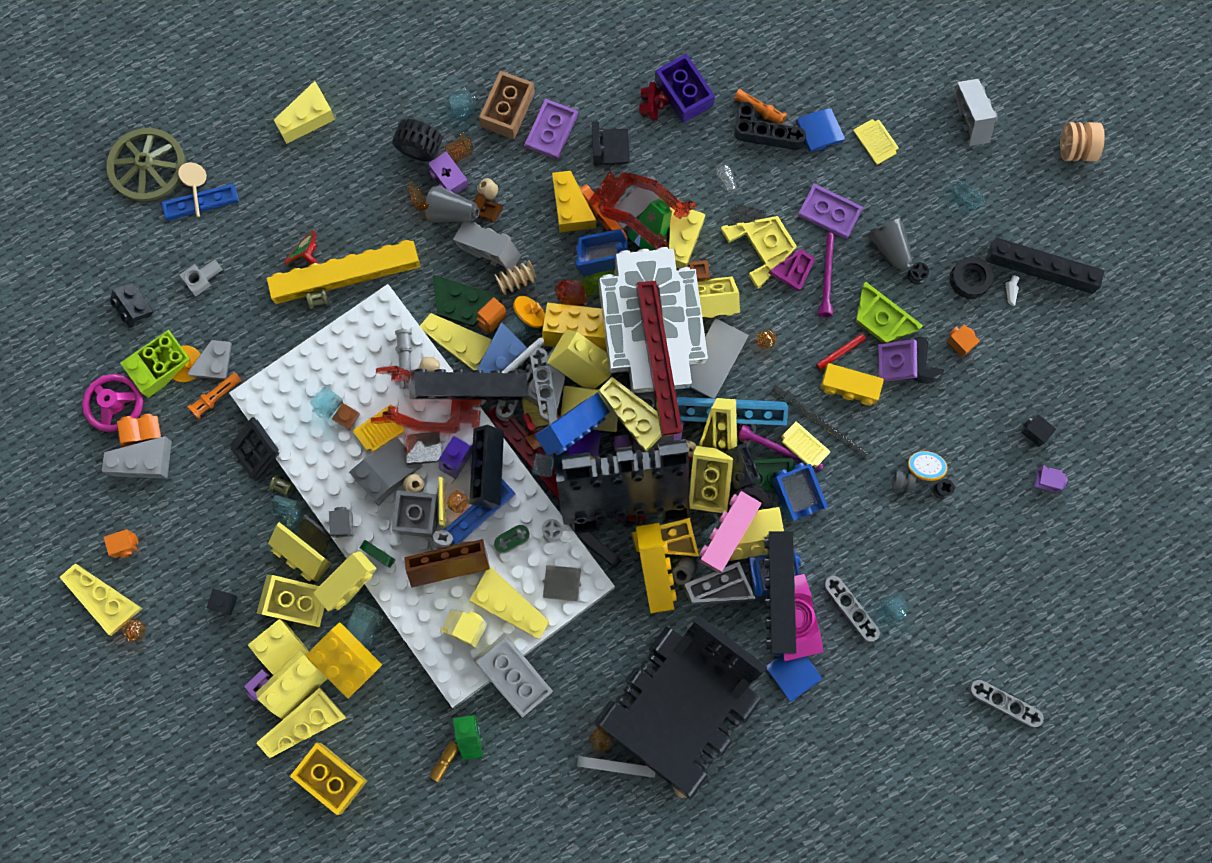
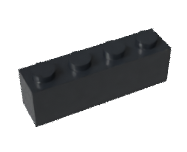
M488 424L473 429L469 504L483 509L498 507L501 503L504 431Z

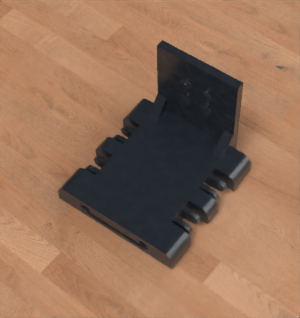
M554 398L546 399L549 425L557 420ZM686 439L659 442L657 451H654V448L649 449L648 452L637 450L635 454H633L631 446L616 448V456L608 454L606 458L595 456V459L592 460L590 459L589 452L569 455L565 450L559 455L553 453L563 524H572V530L575 534L599 531L598 521H607L610 518H615V520L623 518L624 527L639 525L638 516H646V513H662L663 521L690 518L689 452ZM635 515L636 522L626 520V516Z
M700 615L683 637L667 626L662 630L648 649L656 655L649 654L648 659L659 667L658 671H653L645 664L640 666L645 673L634 668L625 680L632 688L625 686L624 691L634 698L635 702L630 704L621 696L616 698L628 711L610 700L593 722L596 727L690 800L708 777L693 762L708 770L710 767L708 763L698 756L701 751L714 760L717 755L712 750L720 756L724 755L732 743L724 734L731 737L733 732L722 724V721L726 719L737 727L740 725V722L734 716L743 723L748 721L762 701V698L751 690L749 685L768 668Z

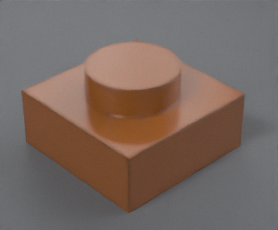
M708 260L689 262V268L696 269L697 281L710 280Z
M342 403L332 420L350 430L360 413Z

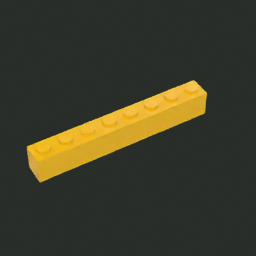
M404 240L397 245H385L381 249L366 250L362 254H349L345 258L338 260L330 259L322 264L314 263L307 268H294L290 272L283 274L275 273L271 277H267L271 299L275 304L306 297L308 292L312 294L320 292L324 288L326 291L421 266L414 241Z

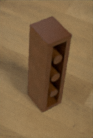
M483 539L404 557L406 574L411 588L490 569Z

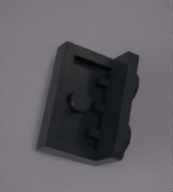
M134 283L112 290L110 303L113 308H116L121 320L129 328L134 327L135 321L152 315L153 310Z

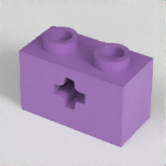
M447 151L428 163L430 168L428 173L433 180L437 179L440 183L438 186L456 194L469 187L466 177Z

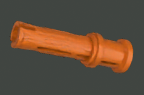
M741 89L735 94L734 100L740 103H751L755 111L762 115L765 121L769 120L772 123L783 124L787 117V113L779 112L774 109L773 105H766Z
M233 372L232 375L218 384L208 394L200 395V399L192 405L189 404L187 407L200 419V415L209 408L212 409L217 400L238 383L242 382L241 378ZM230 382V384L226 388H224L221 392L217 394V392L220 389H222L225 385H227Z

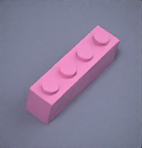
M742 491L738 496L734 494L729 502V505L732 507L729 512L724 511L719 520L722 524L719 529L714 528L709 537L712 541L709 546L704 545L699 554L702 558L699 562L721 573L762 503Z

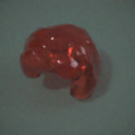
M561 279L556 284L555 293L557 300L561 304L583 306L587 303V294L584 292L585 287L580 282Z

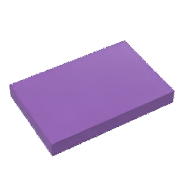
M545 99L524 147L558 160L579 111Z
M813 184L797 216L847 240L863 207Z

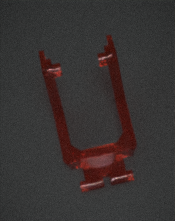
M609 172L600 184L602 188H597L588 202L592 205H595L596 202L600 203L598 208L603 217L627 224L654 248L668 247L669 243L666 241L665 236L662 234L655 235L631 213L615 209L614 206L631 185L653 191L675 210L673 215L678 219L687 217L690 214L689 211L695 209L696 204L690 200L681 202L657 180L622 172L617 178L612 172Z
M398 366L376 368L377 374H388L393 382H401L402 380L409 383V375L412 374V372ZM452 400L450 419L446 423L419 421L398 413V407L389 406L388 411L383 412V417H373L370 422L374 424L395 423L414 431L456 433L460 431L461 423L472 424V428L480 426L481 411L474 410V407H481L482 400Z

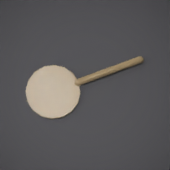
M185 163L179 168L178 176L183 184L192 187L196 217H200L196 187L204 184L207 175L202 166L197 163Z

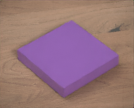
M915 339L878 344L879 378H883V382L917 378V341Z

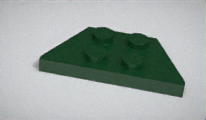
M436 275L433 276L437 315L474 327L478 323L476 313L493 297L499 302L502 300L501 296Z

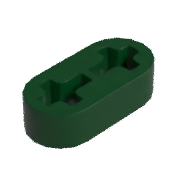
M517 525L502 533L494 541L495 549L502 554L512 551L528 541L530 537L529 530L524 525ZM517 530L526 532L524 539L517 537L513 540V537L517 535ZM501 539H503L504 542L511 539V541L506 544V549H503V547H498V545H500L499 541Z
M364 540L359 547L388 568H391L396 561L367 540Z

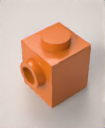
M965 324L960 329L955 327L949 333L950 338L946 341L961 358L980 342L975 336V332Z
M127 529L104 537L108 555L111 557L126 558L131 556L132 552L138 550L136 545L139 542L136 534Z

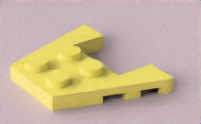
M778 216L759 219L750 223L742 222L733 226L725 225L721 227V231L728 243L746 235L764 263L763 266L749 273V277L757 289L771 276L768 272L789 257L797 247Z

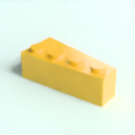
M660 523L636 526L650 612L674 610L673 601H677L675 589L671 590L670 586L674 585L672 573L668 574V570H671L670 558H665V554L669 552L667 541H662Z

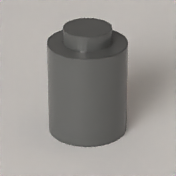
M689 557L680 559L672 571L673 580L680 585L688 583L697 570L696 562Z

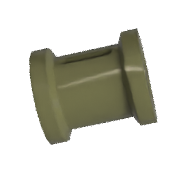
M325 288L320 292L306 293L310 309L323 304L329 305Z
M275 475L269 485V490L272 492L277 491L284 494V497L289 498L295 485L292 481H285L279 475Z

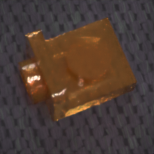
M463 133L459 134L460 139L444 146L445 151H447L455 163L472 155L471 148L473 145L469 137L465 138Z
M413 182L407 184L416 211L428 209L429 204L425 203L427 196L423 197L420 188H416Z

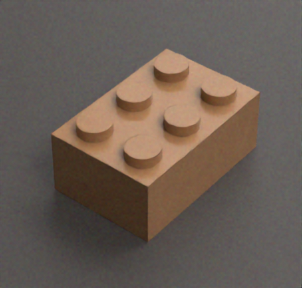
M500 71L479 116L480 126L515 139L535 94L534 83Z

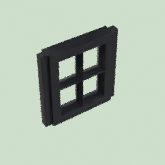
M254 417L250 418L230 444L233 453L249 476L255 481L259 480L280 454L275 443L258 419L256 420ZM254 431L260 438L256 445L250 438ZM245 442L251 448L248 455L241 448ZM262 442L268 450L264 457L258 450ZM253 453L260 461L255 467L249 460Z

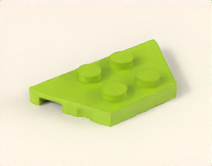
M864 283L855 322L882 343L893 342L919 331L923 327L922 324L870 284Z

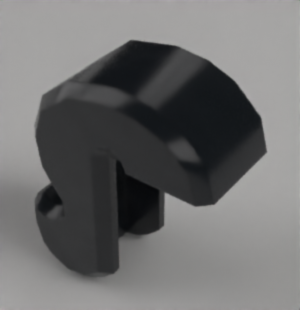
M916 337L914 339L917 341V378L912 379L925 384L933 383L943 375L944 369L926 367L929 342L923 337Z

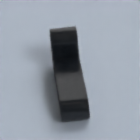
M749 102L739 105L734 129V136L737 140L792 150L802 148L806 138L805 130L800 127L753 120L754 106ZM743 128V129H745L746 131H745V132H742V131H740L739 129ZM758 131H761V132H763L764 134H763V135H760V134H758L757 132H758ZM776 134H779V135H781L782 137L779 138V137H776L775 135H776Z

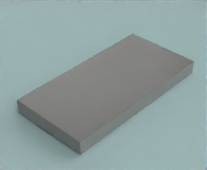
M715 318L705 336L708 359L705 364L690 365L692 384L689 388L707 398L715 399L749 335Z
M505 633L473 659L522 718L553 692Z

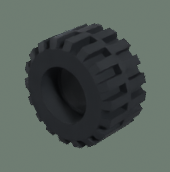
M401 119L394 134L392 144L398 151L410 158L429 162L436 158L443 138L439 131L427 123L415 119Z

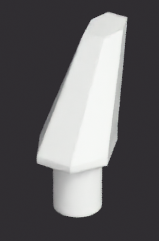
M1015 275L1012 276L1009 282L1005 283L1008 303L1012 306H1015L1019 289L1017 286L1019 277Z

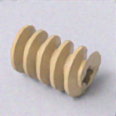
M529 260L527 261V267L521 263L520 270L517 266H513V272L508 268L506 269V275L502 271L499 272V278L495 275L497 284L504 295H507V288L511 292H514L513 286L520 289V283L527 287L528 280L534 284V278L536 277Z

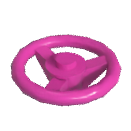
M115 373L104 375L92 382L85 391L82 402L83 414L89 424L99 431L116 432L117 424L110 425L112 415L119 413L124 408L125 403L136 401L134 411L130 416L132 419H137L142 410L143 396L133 380L128 376ZM110 381H119L130 386L133 392L118 393L111 389H104L101 385ZM94 392L97 393V403L101 406V422L95 419L90 409V400Z

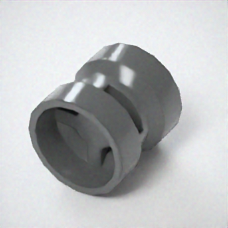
M896 470L892 489H904L905 492L912 493L916 483V476L912 473L906 475L902 471Z

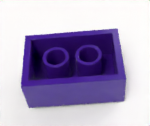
M687 54L655 70L654 81L660 90L665 92V96L669 98L670 105L682 123L713 107L715 95Z

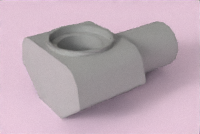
M214 259L200 270L194 264L179 275L193 294L197 296L211 286L208 280L223 269ZM195 278H199L198 282L192 283Z

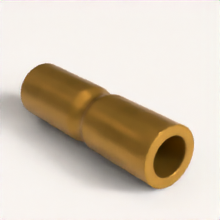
M449 742L441 755V759L438 760L429 775L430 778L438 783L459 751L456 743Z

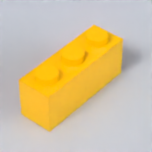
M828 363L820 389L824 390L826 394H839L844 399L860 400L862 404L871 406L872 404L875 405L879 400L884 379Z

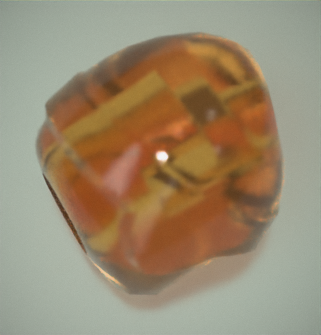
M769 329L760 331L756 339L758 347L761 349L773 348L777 343L776 333Z
M454 490L447 499L448 508L456 513H462L469 503L468 497L459 490Z
M140 620L128 621L124 625L123 636L130 641L142 640L146 626Z
M599 728L590 734L589 741L594 750L602 752L610 748L611 738Z

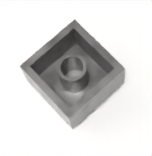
M396 491L392 522L394 534L433 537L436 529L439 504L437 494Z

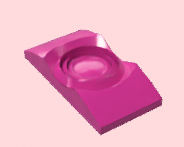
M805 574L794 576L796 654L783 655L784 661L823 652L820 629L815 617L812 596Z

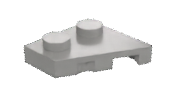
M211 340L189 370L188 375L190 377L225 380L228 373L232 343Z

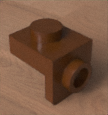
M480 193L473 200L479 208L478 218L495 223L503 210L501 204L486 200L483 194Z

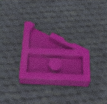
M799 249L772 268L768 273L794 290L799 291L815 258Z

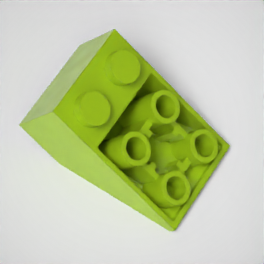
M167 330L120 363L140 392L149 398L164 388L190 361V358L170 330Z

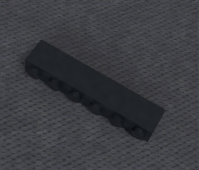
M997 237L990 244L986 257L988 263L1094 294L1101 287L1105 270Z
M416 369L409 375L410 399L521 401L528 397L527 374H520V371L502 373L500 370L490 371V373H483V370H473L469 373L462 369L453 370V372H446L445 369H436L434 372H427V369Z
M769 531L767 537H764V549H767V557H764V568L768 569V577H765L764 580L765 589H768V597H765V609H769V617L765 619L766 629H769V637H766V650H770V655L796 654L793 531Z

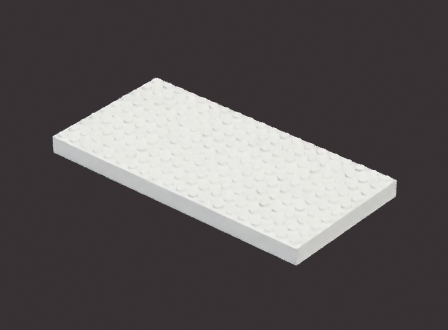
M387 284L229 392V394L248 420L254 417L263 426L279 449L278 452L280 454L276 460L329 535V511H335L334 508L346 507L352 512L353 536L332 537L346 559L352 553L362 551L359 547L364 540H367L396 560L391 568H388L362 551L377 568L372 574L373 577L365 585L451 707L455 709L491 682L473 659L505 633L523 656H526L613 591L615 586L568 524H563L562 515L504 439L502 479L516 495L460 544L480 539L484 540L489 565L549 621L541 639L535 638L469 601L486 570L411 588L406 574L404 557L431 551L432 537L394 534L392 522L396 491H404L403 484L379 505L349 473L364 458L373 453L371 449L366 451L352 430L392 404L406 424L403 426L405 432L397 438L423 465L414 473L420 475L424 481V489L420 493L437 494L438 496L439 477H443L445 481L447 528L472 506L469 504L472 455L457 479L439 470V457L453 436L472 446L474 428L487 424L495 426L475 400L410 399L409 389L407 387L406 389L399 388V353L395 350L397 346L396 330H412V335H410L411 346H413V350L410 353L411 374L416 369H419L420 362L425 357L437 359L440 369H445L446 372H453V370ZM342 403L360 413L350 430L332 420ZM439 504L435 532L444 530L439 525ZM549 519L557 520L562 527V535L556 541H549L543 536L542 526ZM517 525H524L528 528L530 537L526 543L505 554L499 553L495 549L494 541L502 533ZM517 530V535L513 537V540L517 537L524 539L526 532ZM501 539L499 541L500 545H498V547H503V549H506V544L509 543L511 539L505 542L503 541V539ZM451 609L463 611L467 614L469 611L480 615L484 620L483 623L487 627L476 648L440 631Z

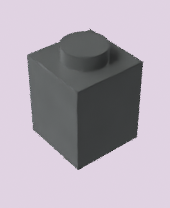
M346 507L334 508L335 511H329L330 535L333 538L353 536L352 512Z

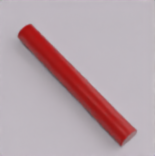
M860 334L816 364L817 368L822 370L828 363H832L865 341V336Z

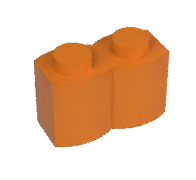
M494 297L476 313L478 316L477 321L479 322L478 326L485 333L488 331L490 334L501 322L507 319L506 309Z
M144 414L137 419L126 416L117 421L120 447L161 437L158 417L152 416V414Z

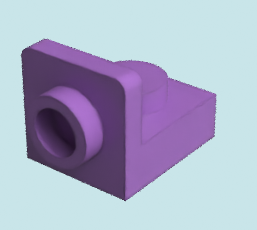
M262 669L244 686L248 690L246 694L251 700L259 701L256 692L272 677L268 670Z

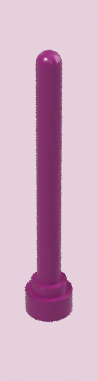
M831 232L826 236L823 299L818 307V316L826 318L833 316L830 292L834 234Z
M744 424L740 426L737 439L742 441L751 440L798 462H803L788 448L752 433L750 427ZM820 463L817 467L812 466V468L822 470L823 465Z

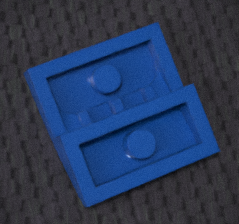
M831 108L813 112L796 119L798 127L806 132L805 143L809 152L823 150L828 145L839 144L845 140Z
M780 655L769 663L766 669L790 703L822 680V677L807 656L784 661L783 655Z

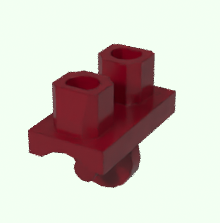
M650 82L649 87L641 88V98L648 100V103L639 105L640 114L642 116H650L652 120H658V109L663 110V107L669 104V98L665 96L664 91H660L656 87L655 82Z

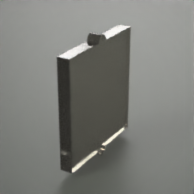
M735 204L733 215L730 217V226L737 225V223H750L755 220L765 219L766 211Z
M440 432L405 435L406 447L404 451L407 456V465L439 462L441 449H443V445L440 442Z
M305 514L301 523L298 524L297 536L323 556L330 546L331 535Z
M546 565L545 579L542 581L544 583L543 598L578 602L579 587H581V568Z

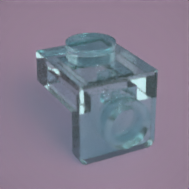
M274 496L272 500L273 514L287 517V526L291 527L300 515L298 501L287 497Z
M709 512V516L715 523L701 535L706 542L710 539L709 537L714 528L719 529L721 526L719 520L722 515L720 513Z

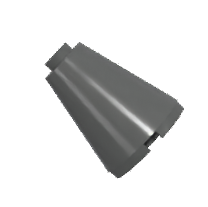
M433 186L428 192L425 202L429 204L428 210L425 209V216L428 222H472L479 216V208L475 202L441 186Z
M901 217L868 233L869 239L895 270L899 268L900 271H903L910 267L909 263L912 262V257Z

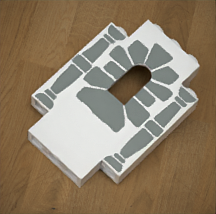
M660 247L653 251L640 249L638 252L630 253L628 250L619 252L615 256L614 275H604L599 279L598 283L609 373L629 371L631 392L633 393L654 391L636 283L656 281L660 293L675 389L689 388L692 384L689 365L705 364L708 359L696 269L684 267L676 271L674 249H668L667 247Z

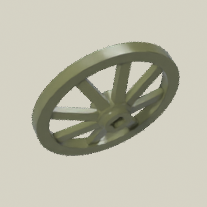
M141 128L125 134L114 144L107 159V174L112 185L123 196L140 202L154 201L167 196L179 185L181 180L179 179L178 171L181 165L186 163V159L181 146L173 136L159 129ZM147 137L143 152H139L131 143L138 138ZM154 137L161 138L169 143L150 153ZM125 146L135 155V158L117 159ZM175 149L178 162L171 163L154 159ZM134 165L118 181L115 166ZM157 166L174 169L176 172L166 184L154 168ZM139 171L138 193L123 187ZM146 173H150L162 188L154 192L145 193Z

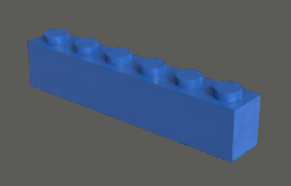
M596 393L535 434L547 456L553 453L559 455L605 421L604 416L610 413L599 393Z

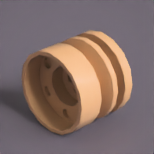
M1067 122L1063 127L1060 138L1062 159L1064 161H1078L1081 158L1082 161H1098L1104 147L1103 125L1101 123L1088 122L1083 126L1081 122Z

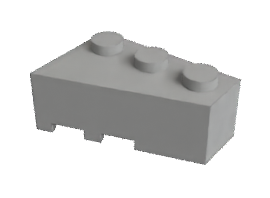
M979 79L957 82L955 98L960 116L964 115L966 125H963L964 130H968L970 135L968 145L990 143L994 125L997 122V113L991 106L990 98L986 96L985 87L981 85Z
M651 176L645 178L637 189L631 190L623 201L615 203L610 213L625 231H628L634 227L650 202L657 199L671 202L673 199L658 180Z
M463 222L453 239L460 249L478 258L482 256L492 260L490 264L496 266L498 263L504 266L505 269L509 268L511 271H513V266H516L521 257L510 236L504 233L500 235L491 228H481L480 225L474 222Z
M554 346L551 352L549 353L548 359L550 358L556 346ZM549 365L558 415L567 376ZM545 371L537 373L539 380H545L548 376ZM533 378L528 385V397L525 399L538 406ZM543 389L540 392L542 398H549L551 392L547 389ZM541 403V405H546V412L548 413L547 403Z
M163 436L104 452L102 472L108 476L167 479L172 441Z
M740 562L725 567L721 573L715 571L683 586L690 605L746 602L755 599Z

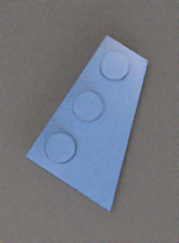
M501 322L477 370H483V373H490V371L494 370L502 372L527 347Z

